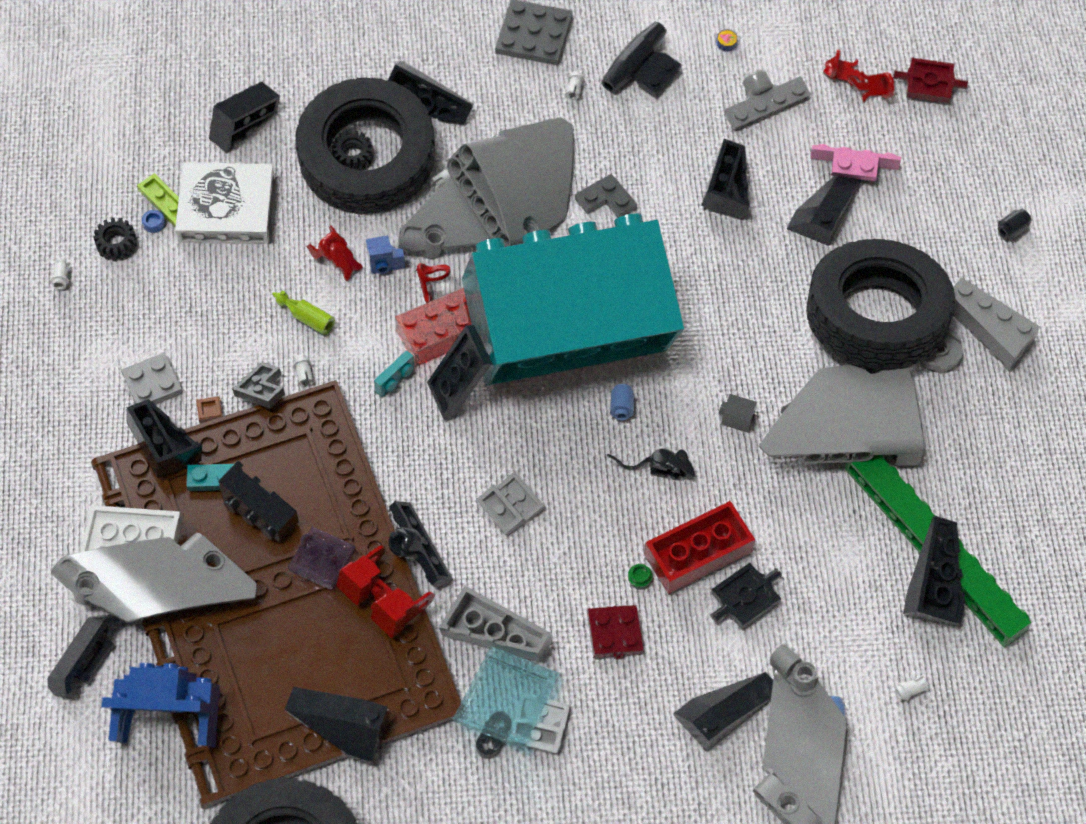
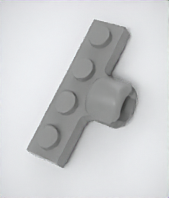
M758 70L749 74L742 83L749 95V99L726 108L724 113L734 131L810 97L811 93L802 76L775 86L772 84L766 71Z

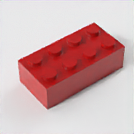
M729 501L645 542L644 556L666 592L670 594L752 553L755 538L732 502Z

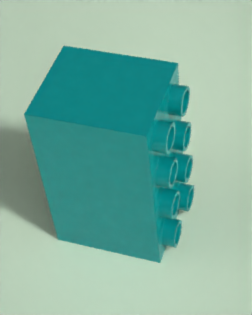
M633 213L616 218L614 220L615 227L597 230L596 222L589 221L569 227L568 236L551 238L549 230H537L522 236L523 244L505 247L504 239L492 238L477 243V252L471 253L462 276V284L471 324L475 326L480 335L481 341L492 362L483 375L485 386L666 352L682 333L684 325L658 219L643 222L640 213Z

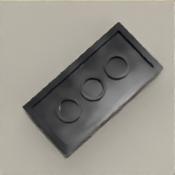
M474 325L465 326L427 381L444 420L453 419L492 364L490 356Z

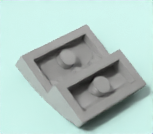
M515 471L498 486L493 484L476 499L505 535L517 530L546 508Z
M521 693L508 742L558 754L571 705Z

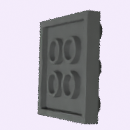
M510 0L495 46V54L558 66L573 17V11L521 0Z

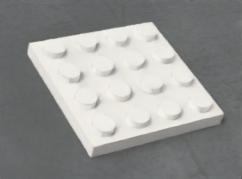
M91 505L80 552L164 537H171L178 543L184 515L178 511ZM86 587L80 589L82 592L91 591V589ZM70 591L69 599L76 602L74 593Z

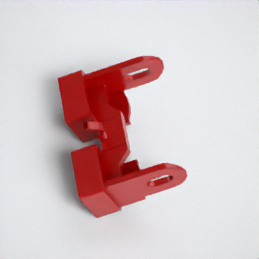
M378 546L354 563L350 562L340 569L337 587L357 606L369 598L371 592L375 596V602L370 607L372 609L371 619L390 638H393L403 630L407 622L431 604L435 594L427 592L413 602L406 592L399 588L393 591L382 580L374 578L381 573L376 564L380 561L384 552V547Z

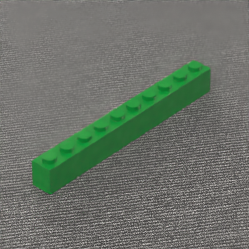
M873 455L872 459L862 462H847L845 466L847 473L920 553L932 517L935 516L928 503L922 501L916 495L914 488L903 481L897 469L890 466L884 460L883 455ZM959 539L960 553L958 554L959 569H962L963 575L960 579L961 589L965 594V605L998 642L1006 648L1024 635L1032 622L1028 614L1023 609H1019L1013 602L1011 595L998 586L994 576L980 566L979 560L973 554H969Z

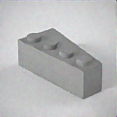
M961 277L953 286L955 292L953 316L964 327H968L974 333L973 336L979 342L982 341L990 349L989 352L995 358L998 357L1004 363V367L1010 372L1034 342L1040 326Z
M467 586L463 587L439 626L441 635L444 637L537 662L542 660L553 642L551 632Z

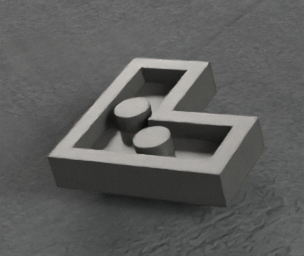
M612 173L575 194V200L587 214L605 204L617 218L637 209L636 201Z
M261 362L232 389L234 396L271 409L285 395L283 387L272 384L282 375L280 368Z

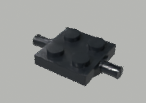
M749 562L712 588L711 594L721 606L710 614L712 620L714 619V622L717 623L724 616L728 615L734 619L741 629H744L779 604L781 597L772 586L774 581L782 577L781 572H778L779 569L775 568L767 575L758 572Z

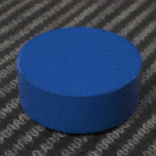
M150 210L142 216V225L147 232L157 233L164 228L165 219L160 211Z

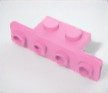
M826 144L812 145L810 155L811 159L833 161L831 176L876 181L878 167L898 170L901 163V156H896L893 153L879 154L871 150L857 151L851 150L848 147L834 148Z

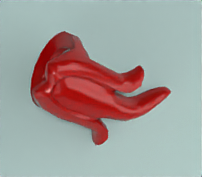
M837 49L835 57L825 62L823 73L828 77L846 81L851 87L853 84L847 77L849 75L859 80L860 83L866 82L860 76L861 72L854 69L858 65V59L854 62L840 60L841 50Z
M861 71L860 76L867 80L861 83L854 77L847 76L856 88L868 90L861 96L863 102L869 96L881 95L888 99L892 98L894 94V80L889 72L866 75L864 71Z
M419 263L416 271L427 309L433 315V297L431 292L433 286L430 282L447 278L451 273L450 266L444 264L430 267L424 263ZM437 271L446 272L444 275L439 277H429V274H432Z

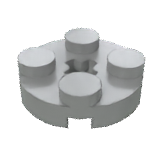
M949 329L947 337L942 344L943 352H935L920 363L939 374L954 368L960 362L963 354L960 337Z

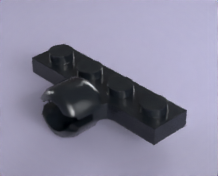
M394 501L389 508L393 514L394 521L400 528H396L397 532L390 534L388 545L391 552L398 557H414L421 565L427 581L432 586H448L453 579L411 503Z

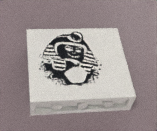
M241 162L183 163L175 228L178 243L269 244L268 223L272 180H275L273 164H245Z

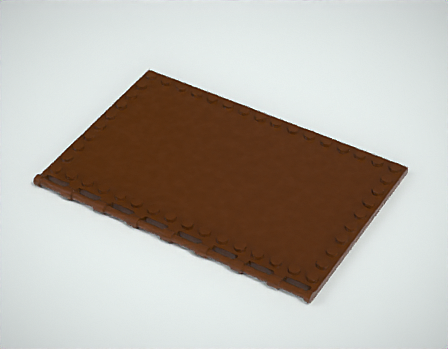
M337 380L282 397L271 409L257 405L184 429L193 441H198L202 445V461L193 465L235 464L238 460L244 465L242 469L248 476L253 479L256 475L261 480L259 483L261 487L270 493L274 491L297 511L299 522L280 543L274 538L270 540L265 537L261 529L256 525L250 526L238 512L232 513L223 504L224 500L221 490L188 491V467L157 478L138 444L91 460L92 468L97 472L103 491L102 499L105 506L119 507L125 504L126 508L181 512L184 516L178 545H183L195 533H200L256 582L255 599L185 609L142 620L145 634L149 636L157 660L156 666H164L165 663L178 664L180 667H188V672L197 674V678H210L212 683L220 685L216 748L207 746L195 747L187 721L194 717L199 731L198 713L189 711L184 713L171 712L174 724L178 725L186 750L184 756L188 768L192 770L201 797L199 803L202 809L213 807L216 803L228 800L241 790H246L249 788L248 786L258 782L263 783L266 780L275 778H290L348 757L335 745L324 740L317 732L306 727L285 712V707L293 687L364 699L387 706L390 718L380 745L465 716V711L426 610H423L407 622L400 633L390 638L371 619L372 609L370 607L375 602V596L371 592L369 598L357 606L337 587L340 569L350 562L354 563L378 546H383V555L376 564L381 573L374 578L382 580L393 591L399 588L406 592L413 602L420 598L406 558L394 555L389 548L388 540L390 534L395 532ZM110 464L113 466L119 488L112 490L105 468ZM215 563L207 564L210 567H217ZM162 630H166L174 656L169 658L166 657L159 636V632ZM206 763L210 765L218 790L210 794L202 769V765Z

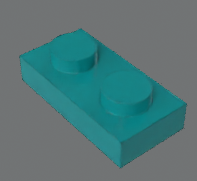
M406 350L374 380L375 392L379 396L383 397L387 392H392L403 377H408L412 373L414 359L411 353Z
M234 464L188 465L187 490H221L219 480Z

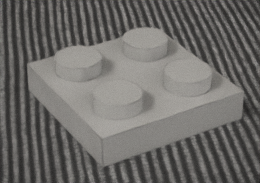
M165 352L121 369L135 404L149 399L156 405L183 394Z

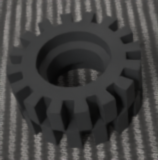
M349 130L347 135L342 132L340 138H335V142L332 144L333 157L339 163L348 168L362 170V167L367 169L368 163H372V142H370L368 136L365 137V133L362 132L359 135V132L354 130V134H351V130ZM349 148L361 150L359 154L353 156L344 153Z
M113 217L111 222H108L106 219L103 221L104 225L99 223L97 226L98 230L95 229L93 237L101 257L104 256L108 261L111 257L112 261L116 262L118 257L122 261L124 260V255L129 258L131 256L130 251L135 252L137 238L132 224H129V221L125 220L123 222V219L119 217L118 221H115V217ZM114 235L124 236V239L117 244L107 243V240Z

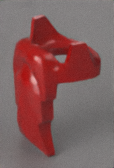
M330 225V233L321 239L318 249L311 244H308L306 247L315 260L321 256H324L328 261L331 260L334 266L341 270L344 279L349 281L352 272L361 270L363 266L354 259L353 253L347 247L348 244L345 239Z

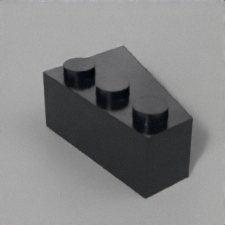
M261 81L222 102H218L213 107L209 140L225 153L232 150L230 146L238 139L243 141L247 137L245 133L254 126L259 128L277 113L280 95Z
M725 138L723 139L701 203L703 207L740 220H744L750 207L747 194V164L744 145Z
M147 399L126 407L127 425L157 478L202 461V445L198 441H193L182 427L178 428L170 421V417L152 401Z
M237 460L219 480L224 506L232 513L236 511L242 515L243 520L250 526L256 525L268 539L272 540L274 538L280 543L299 522L297 511L274 491L270 493L259 485L261 480L256 475L253 479L248 476L242 469L244 465Z

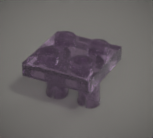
M312 526L308 534H304L301 537V545L289 563L288 570L333 590L338 581L340 569L349 563L356 548L354 545Z

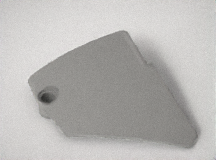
M559 117L498 132L492 138L461 145L448 160L447 171L491 239H504L505 247L523 244L522 236L537 230H549L565 219L572 172L573 124Z
M850 364L819 369L785 409L758 447L769 457L803 456L804 461L807 463L862 462L872 459L873 455L894 454L896 466L919 465L924 447L923 435L909 367L884 370Z

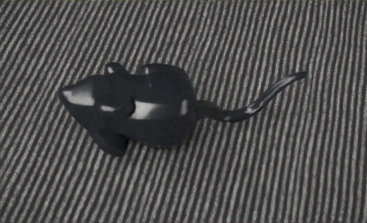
M665 448L657 449L651 456L634 466L625 465L615 456L607 454L608 457L627 470H636L646 463H650V474L657 477L666 478L669 475L671 479L678 481L679 476L684 478L695 477L694 468L688 459L686 451L683 449L678 450L676 453Z

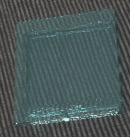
M490 646L453 718V722L524 749L560 673Z

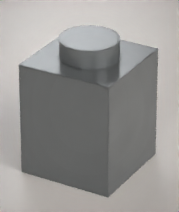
M729 394L727 402L723 401L720 407L719 415H722L721 425L748 433L755 415L757 402Z

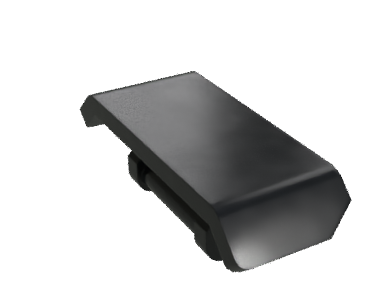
M114 615L91 616L85 621L48 676V688L53 695H70L72 693L70 681L73 676L86 685L90 683L92 675L108 651H111L114 643L103 636L102 633L109 623L119 622L118 617ZM98 642L100 644L99 648L83 671L80 670L79 667L95 643Z

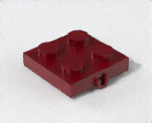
M637 605L587 609L593 658L613 657L615 660H619L624 656L643 654L644 649Z

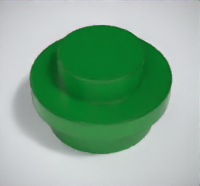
M636 564L628 571V581L636 588H644L652 581V571L644 564Z

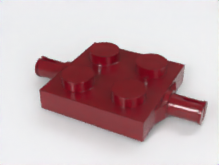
M911 57L910 67L907 72L894 70L893 79L906 80V97L950 103L954 87L966 90L968 87V80L955 79L954 63Z

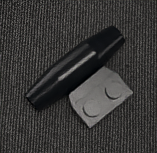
M655 21L636 35L615 58L601 81L602 86L607 91L614 93L634 77L640 88L656 98L682 67L681 63L668 54L656 52L667 33L666 28L661 23Z

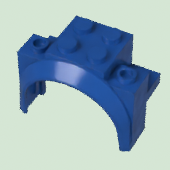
M141 662L139 667H130L129 675H124V679H114L112 697H102L101 707L111 710L108 741L127 744L132 719L136 711L175 713L189 711L198 713L199 716L197 745L216 748L220 685L212 683L210 678H197V674L188 672V667H180L178 664L165 663L164 666H155L154 663Z

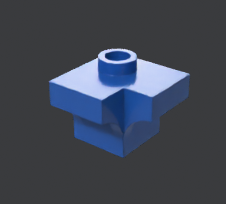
M388 235L366 239L371 274H384L388 271L405 268L403 248L393 247L389 242Z

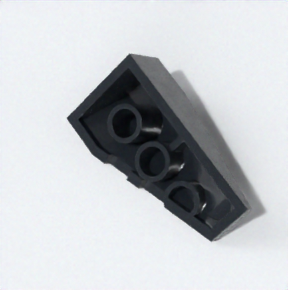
M402 61L395 64L388 78L389 81L398 83V85L404 86L412 94H415L422 101V104L425 105L429 116L434 119L465 124L474 106L467 99Z
M833 176L795 211L787 226V230L829 246L862 180Z
M938 516L932 517L907 590L903 614L925 621L961 625L965 594L961 589L960 577H963L962 569H959L958 554L960 553L957 522Z
M763 672L694 697L674 712L673 715L707 752L771 701L773 679L767 672Z
M293 687L285 707V712L306 727L317 732L324 740L335 745L346 756L373 764L390 718L387 706L364 699Z

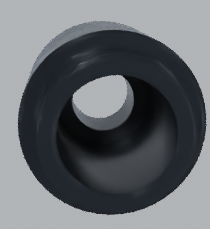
M1024 209L1014 210L998 222V233L1001 237L1008 240L1014 239L1029 228V224L1032 222L1030 214Z

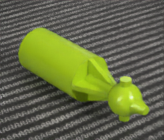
M285 291L272 293L277 304L281 307L286 305L294 318L319 333L327 335L334 326L335 317L304 299L301 301L289 299Z

